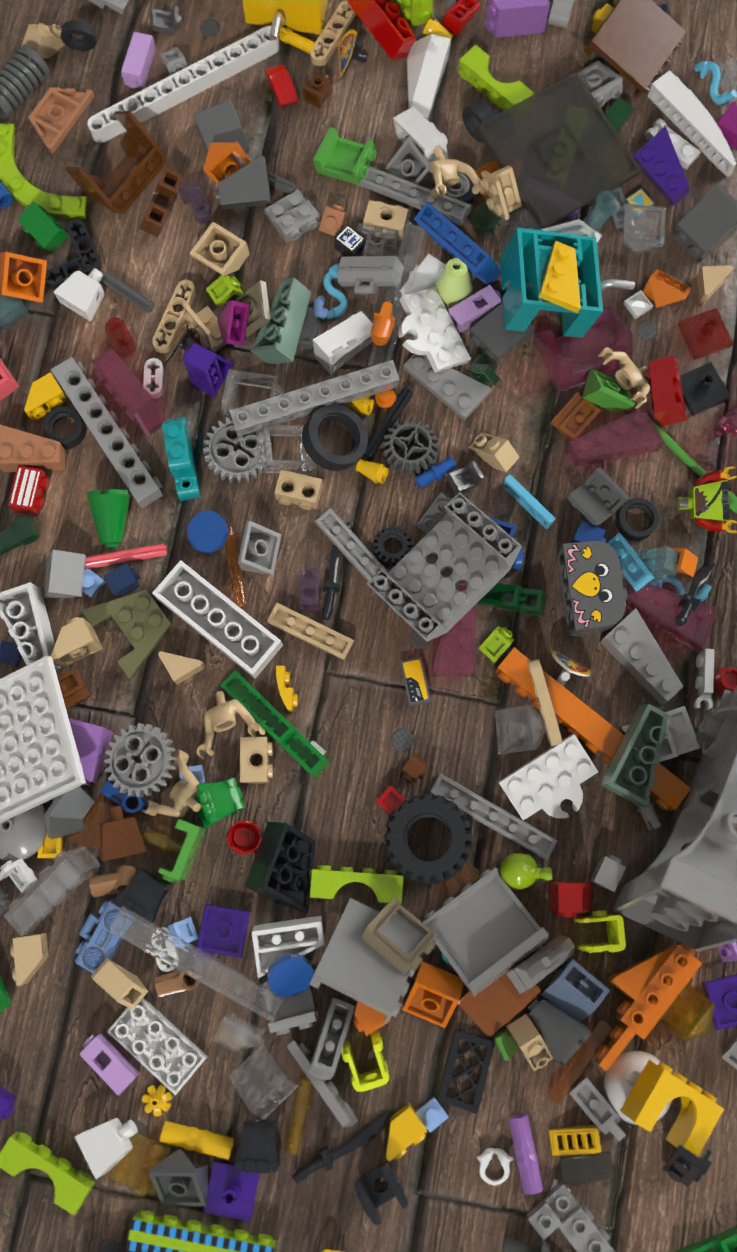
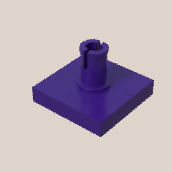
M214 1160L208 1187V1203L204 1208V1213L251 1222L260 1173L239 1171L234 1169V1163Z

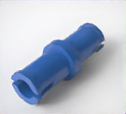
M449 456L437 465L429 466L427 471L414 477L417 486L422 489L434 480L439 481L442 479L444 474L457 468L454 459Z

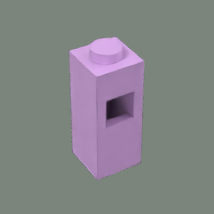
M138 32L133 33L121 70L124 83L129 87L141 89L145 87L156 52L152 35Z
M489 285L451 307L448 313L460 334L474 326L498 307L502 299L499 292Z
M102 1033L96 1037L91 1035L82 1044L84 1050L79 1055L117 1095H120L140 1074Z

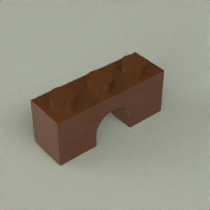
M164 167L139 229L157 238L159 237L183 175Z

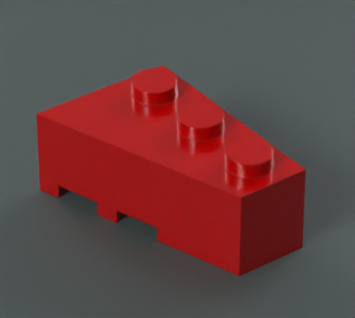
M672 355L649 361L650 369L647 370V376L652 385L650 395L654 403L653 413L655 420H659L662 427L687 421L678 362L675 356Z
M548 882V909L554 911V915L561 917H576V913L593 911V883Z

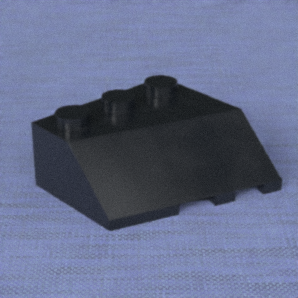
M268 822L244 886L275 903L309 913V905H306L307 892L311 890V884L308 882L309 873L313 869L316 841L287 823Z

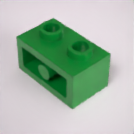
M34 201L18 218V221L23 225L21 227L22 230L29 236H33L36 239L35 244L43 251L46 249L54 253L69 236L49 212Z

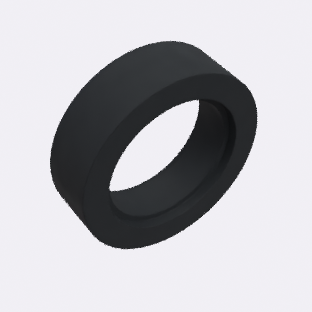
M330 404L319 408L307 420L302 432V442L306 453L318 466L330 471H342L351 467L363 456L368 445V434L363 421L354 411L342 405ZM327 420L336 421L349 431L352 438V448L349 454L335 455L322 446L318 438V427L321 422Z

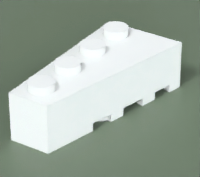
M29 582L0 592V617L5 621L11 637L17 643V648L26 665L45 656L51 657L55 642L41 588ZM53 662L55 670L61 669L60 665Z

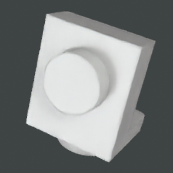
M18 859L15 862L10 860L0 867V881L9 876L21 893L29 890L37 880L33 870L26 865L23 859Z

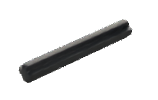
M408 387L402 389L369 440L366 451L363 454L365 457L373 458L384 441V436L388 435V429L393 427L413 396V391Z

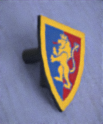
M349 30L345 33L338 44L340 79L347 72L351 60L364 63L367 61V54L360 53L364 43L360 40L357 41L359 32L356 30Z
M185 323L181 328L165 363L172 358L178 347L186 351V349L191 348L193 345V338L189 337L185 341L183 340L189 324Z

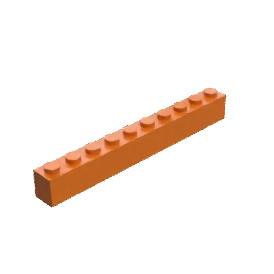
M514 647L496 669V672L499 673L497 676L507 684L510 682L516 687L515 691L519 695L529 697L533 701V706L540 710L527 662L531 660ZM543 671L558 725L562 724L568 729L567 733L569 735L574 734L577 739L580 738L585 742L584 746L590 752L600 754L603 757L602 761L609 766L624 734ZM658 762V765L655 767L653 776L655 779L650 795L657 800L655 803L665 811L667 809L669 811L676 810L691 788Z

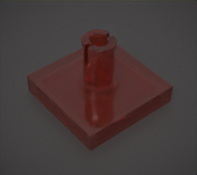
M717 308L680 320L677 324L693 360L724 350L733 345L731 336Z

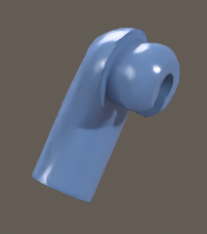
M320 295L314 300V315L325 320L329 311L323 308L325 298Z

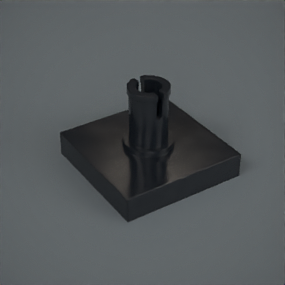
M712 362L680 375L684 403L692 416L719 405L731 397Z

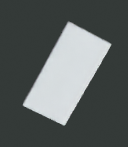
M144 997L133 1010L127 1007L107 1031L174 1095L180 1091L208 1057Z

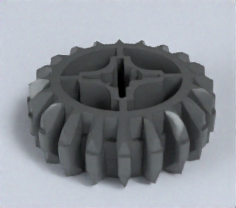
M411 418L409 423L406 424V421L403 419L401 426L395 422L394 429H388L389 435L384 436L385 442L382 444V448L385 449L383 455L388 457V464L393 463L392 468L394 470L400 467L401 474L404 470H408V475L412 474V470L419 474L420 468L426 471L428 470V465L434 464L433 459L437 458L438 453L436 451L439 450V445L436 444L438 437L434 436V429L428 431V423L421 426V420L415 424ZM405 434H411V435L408 436V437H401L402 435H405ZM418 436L424 439L427 447H424V444L418 441ZM413 440H414V444H413L412 448L409 450V453H408V448H407V447H409L410 445H412V442H413ZM393 446L398 447V450L404 453L403 458L395 452ZM414 456L421 457L416 460H410Z

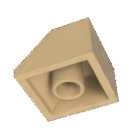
M212 222L189 254L225 276L237 271L249 256V250L244 240Z
M76 617L69 620L67 625L61 628L51 657L53 662L66 668L102 650L103 647L91 624L82 617Z

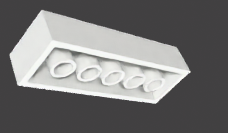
M181 560L152 592L156 599L255 679L283 646L280 639Z

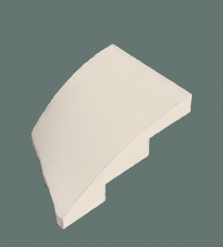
M685 706L665 712L668 714L663 742L660 744L658 762L700 748ZM626 725V726H623V727H622V730H623L625 733H626V731H627L629 725Z

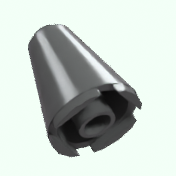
M536 999L528 1007L530 1011L528 1017L560 1067L569 1060L593 1033L591 1029L545 999L541 1001Z

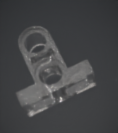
M359 223L357 232L366 238L364 256H384L386 247L397 248L398 230Z

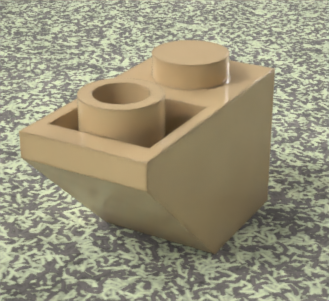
M38 23V25L29 24L22 46L27 45L36 51L41 58L49 59L65 45L61 39V27L52 24V26Z
M482 432L468 447L492 468L507 472L519 459L518 454L507 439Z
M47 933L13 938L10 952L15 962V967L12 969V977L16 981V986L27 984L48 958Z
M108 958L91 975V978L109 995L131 1010L137 1006L148 992L136 975Z
M527 1014L507 1026L533 1071L543 1068L553 1059L540 1033Z

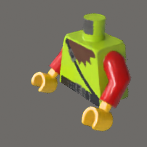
M731 466L725 468L724 471L718 470L703 475L694 482L692 488H688V497L677 498V509H689V518L694 519L696 524L708 531L724 532L726 530L729 533L736 534L737 531H731L730 529L731 524H737V521L729 520L728 480L737 478V476L730 477L728 472L736 467Z

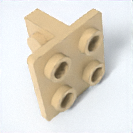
M508 165L491 174L485 170L482 171L483 179H481V185L483 190L487 192L488 198L486 203L489 210L495 212L497 216H500L505 221L510 219L508 213L522 207L512 167Z

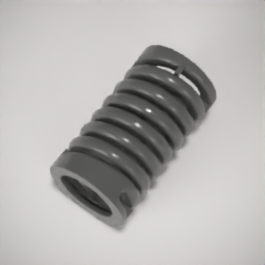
M23 45L17 51V54H14L12 59H9L0 69V117L3 119H7L14 112L13 109H17L18 104H22L24 102L23 99H27L29 94H32L34 89L39 87V83H42L44 78L50 75V70L44 60L27 45Z

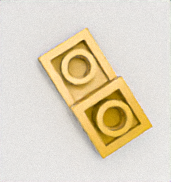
M276 666L277 684L281 698L290 713H294V707H298V694H294L293 688H286V685H290V672H286L285 666Z

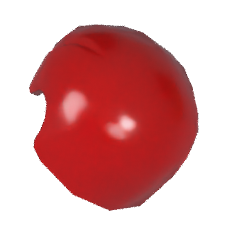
M247 820L237 821L230 826L227 833L229 847L239 855H249L256 851L262 839L258 826Z

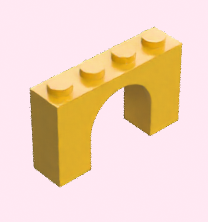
M648 1060L620 1112L634 1123L651 1132L664 1107L674 1098L681 1097L680 1113L666 1140L676 1148L682 1145L698 1157L724 1108L716 1104L717 1098L704 1090L703 1094H701L703 1089L691 1081L687 1085L688 1079L675 1071L672 1075L673 1069L660 1061L657 1065Z

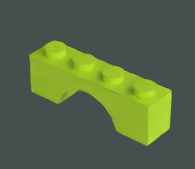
M474 45L459 60L458 73L464 80L469 81L477 91L487 96L493 104L499 106L506 115L516 120L531 106L534 92L520 81L502 83L495 80L488 71L490 56L477 45Z
M317 865V869H312L311 898L333 899L343 885L350 882H361L368 885L375 892L378 902L389 903L396 896L399 904H402L403 875H399L397 870H385V874H376V869L363 868L362 873L353 872L354 867H340V871H332L331 866Z
M16 1132L10 1136L0 1152V1168L13 1177L19 1172L30 1168L44 1171L54 1183V1203L75 1216L95 1184V1181L91 1180L90 1174L82 1170L77 1171L71 1167L72 1164L67 1159L57 1158L52 1155V1151L44 1145L38 1146L31 1141L32 1138L26 1133Z

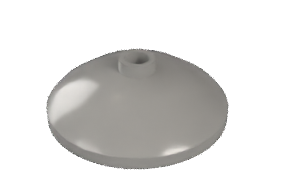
M42 804L0 823L1 859L6 861L25 860L35 854L42 846L47 835L44 816L46 810Z

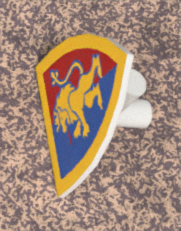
M555 650L552 651V657L563 667L561 674L556 680L562 686L570 679L571 673L584 677L591 674V670Z

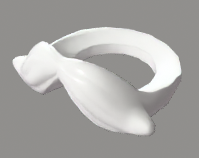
M487 1148L480 1156H477V1159L480 1161L479 1172L481 1178L494 1186L503 1183L509 1177L510 1161L514 1158L502 1149ZM494 1153L497 1154L504 1169L503 1176L497 1180H492L485 1174V1170Z

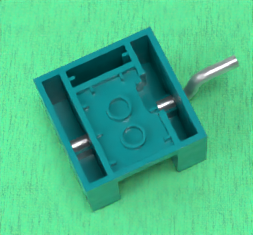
M517 228L500 256L502 289L506 290L503 295L505 330L525 332L539 310L561 312L563 336L583 338L603 313L601 292L604 289L621 288L633 290L635 287L634 281L608 279L600 282L596 237ZM555 241L576 250L581 306L578 313L538 297Z

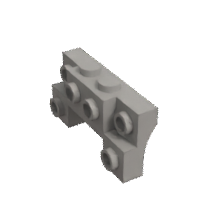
M562 1181L553 1187L548 1195L526 1215L543 1240L559 1227L577 1252H615L608 1243L610 1237L601 1225L598 1228L592 1222L595 1218L586 1205L583 1207L579 1205Z

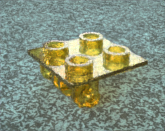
M136 1133L129 1138L133 1146L132 1150L113 1167L110 1179L136 1188V1193L140 1196H145L146 1193L154 1196L156 1189L149 1174L150 1169L168 1157L171 1147Z

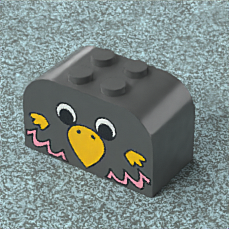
M602 541L563 544L556 558L568 638L604 634L620 621L626 608L627 589L622 584L624 569L619 565L618 555L609 544Z

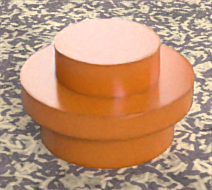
M392 389L375 395L377 405L382 408L391 407L396 400L395 392Z

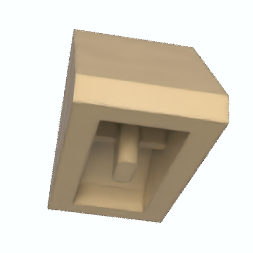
M702 266L697 275L698 296L701 305L729 278L734 267Z
M159 651L161 661L177 685L200 672L205 667V664L200 660Z

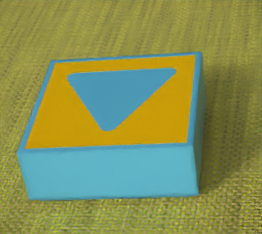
M642 189L626 199V204H630L632 213L637 218L652 208L654 204Z

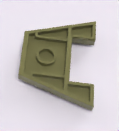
M147 590L81 610L94 629L113 617L135 649L117 661L130 680L172 626Z

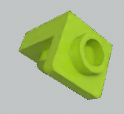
M221 275L206 288L215 305L219 307L234 294L238 296L243 294L239 288L241 286L239 281L234 276L230 277L228 275Z
M498 626L478 649L495 663L515 640L512 638L513 634L508 629Z

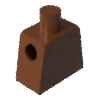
M122 805L108 807L110 821L100 822V860L107 861L146 852L135 817H124Z

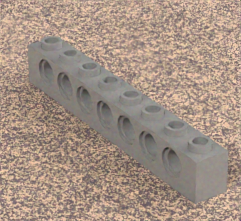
M70 357L52 368V373L141 509L162 497L163 494L160 488L163 486L156 476L152 478L148 473L152 471L146 460L141 461L138 455L141 453L134 443L130 445L127 441L130 437L124 427L119 428L117 426L118 418L112 410L108 412L105 406L108 403L103 395H97L94 391L98 388L91 378L86 379L84 376L87 372L81 362L76 363L73 357ZM76 380H80L78 384L72 385ZM91 396L88 401H83L85 397ZM102 412L99 417L94 418L96 413ZM107 429H113L111 433L104 434ZM118 445H124L121 450L115 451ZM128 462H135L132 467H126ZM140 478H146L143 484H137V481Z
M391 360L230 410V415L237 436L240 437L313 414L325 405H342L396 388L399 384V377L394 362Z

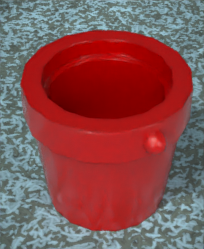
M720 666L714 672L713 691L722 696L725 689L732 692L736 688L737 669Z

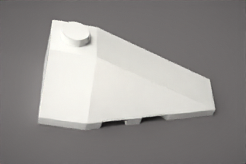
M434 34L415 41L407 58L409 109L414 107L419 113L422 112L427 120L449 58L451 39Z

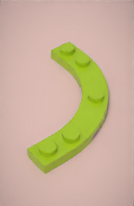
M0 124V179L11 195L25 207H28L33 201L40 204L55 218L87 219V197L50 194L37 189L25 180L16 166L14 157L16 128L14 124Z

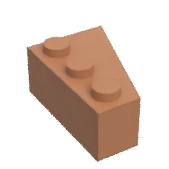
M0 425V469L2 472H16L18 465L42 469L43 471H66V450L60 442Z

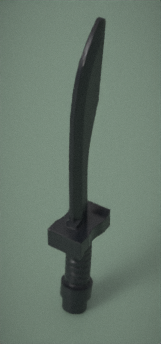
M347 522L346 525L350 528L351 523ZM334 544L330 558L328 582H323L322 587L323 592L327 591L321 616L325 620H329L332 615L335 591L340 592L341 583L340 581L336 583L338 563L342 553Z
M716 564L705 565L695 574L688 594L684 593L678 606L683 608L676 616L675 624L677 626H683L688 621L690 612L696 611L701 599L696 598L698 589L708 580Z
M387 1110L369 1123L348 1143L327 1153V1146L320 1149L322 1156L306 1166L300 1167L292 1175L296 1184L308 1178L307 1176L322 1166L326 1165V1172L333 1169L332 1162L374 1139L386 1127L392 1113L391 1110Z

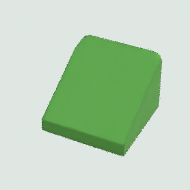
M506 1028L494 1034L493 1038L503 1059L509 1060L518 1051L510 1031Z

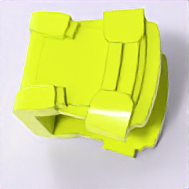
M606 910L592 911L593 916L574 918V922L606 921L608 942L576 945L577 949L581 950V952L596 953L608 950L613 953L625 949L626 941L622 916L607 914Z

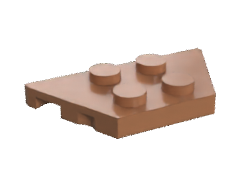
M50 87L28 117L52 154H54L95 95L92 90L87 89L85 93L76 92L75 89Z

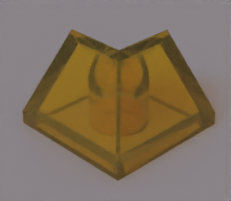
M686 984L659 1021L683 1041L688 1042L710 1032L715 1004Z

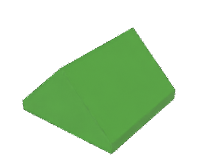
M593 368L590 369L582 398L615 414L634 407L636 402L629 400L632 398L629 390L623 389L615 379Z

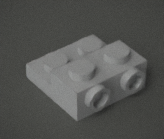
M599 61L566 79L567 87L578 94L579 103L590 111L595 108H602L606 101L612 98L617 99L621 92H623L622 77Z
M299 190L294 191L264 209L265 214L286 244L299 239L302 234L314 230L320 224L318 212L309 200L306 201Z

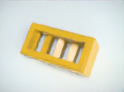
M595 1124L548 1130L552 1156L602 1152L599 1131ZM577 1134H581V1146H578ZM587 1134H591L592 1144L588 1145ZM558 1135L562 1137L563 1148L558 1147ZM567 1135H571L573 1147H568Z

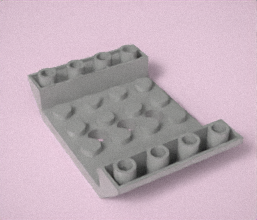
M460 492L444 507L447 515L388 573L381 569L367 583L426 642L447 633L510 571L522 548L521 544ZM437 555L438 559L435 563H427L429 556ZM446 568L453 569V573L449 577L442 576V572ZM460 582L468 583V587L464 591L457 590V585Z

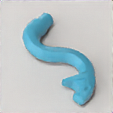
M702 61L695 65V71L699 72L700 70L701 79L705 77L709 70L712 72L710 96L714 103L722 106L737 97L735 90L726 92L723 95L718 94L721 73L716 63Z
M339 264L333 265L323 279L325 290L340 302V305L329 310L326 317L327 320L341 317L345 314L348 307L346 296L331 284L333 278L338 279L337 271Z
M662 574L655 577L646 586L649 592L652 591V588H655L659 594H662V584L668 582L674 586L680 600L685 593L682 582L671 574ZM706 583L703 584L701 589H698L696 595L697 599H701L700 603L707 598L708 592L712 588Z

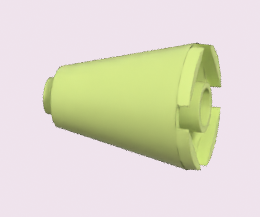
M458 258L449 260L433 287H436L445 307L450 309L473 295V285L467 266Z

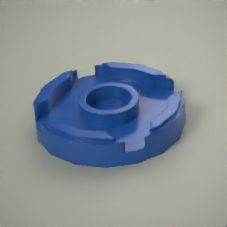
M207 510L194 516L187 530L188 541L191 546L199 552L208 554L222 548L228 539L229 533L224 517L214 511Z
M291 954L277 958L270 965L267 981L270 989L277 995L285 997L295 996L304 992L310 986L309 984L314 976L313 967L310 961L303 955H298V957Z

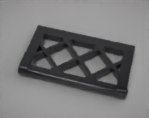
M455 1030L438 1102L472 1113H478L495 1041ZM460 1039L468 1041L471 1047L458 1054L457 1050ZM479 1045L487 1047L482 1061L474 1049ZM473 1050L479 1062L466 1069L460 1057ZM458 1058L465 1071L452 1077L454 1062ZM481 1065L479 1082L475 1084L469 1071ZM467 1074L473 1086L461 1093L454 1080ZM451 1082L458 1092V1095L455 1097L446 1096L448 1085ZM475 1089L476 1094L473 1104L466 1102L463 1095Z

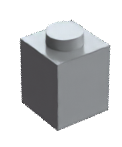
M610 854L608 857L601 856L590 881L610 892H615L626 867L621 865L622 860Z

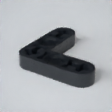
M72 220L67 227L79 257L46 271L45 282L53 290H56L71 276L68 274L71 268H78V271L87 276L93 268L99 271L102 269V262L88 230L81 220ZM76 228L80 229L82 237H78L75 231ZM82 244H90V248L88 250H80V246ZM90 256L92 257V260L95 264L92 267L88 260V257ZM56 276L57 281L55 282L52 281V277Z

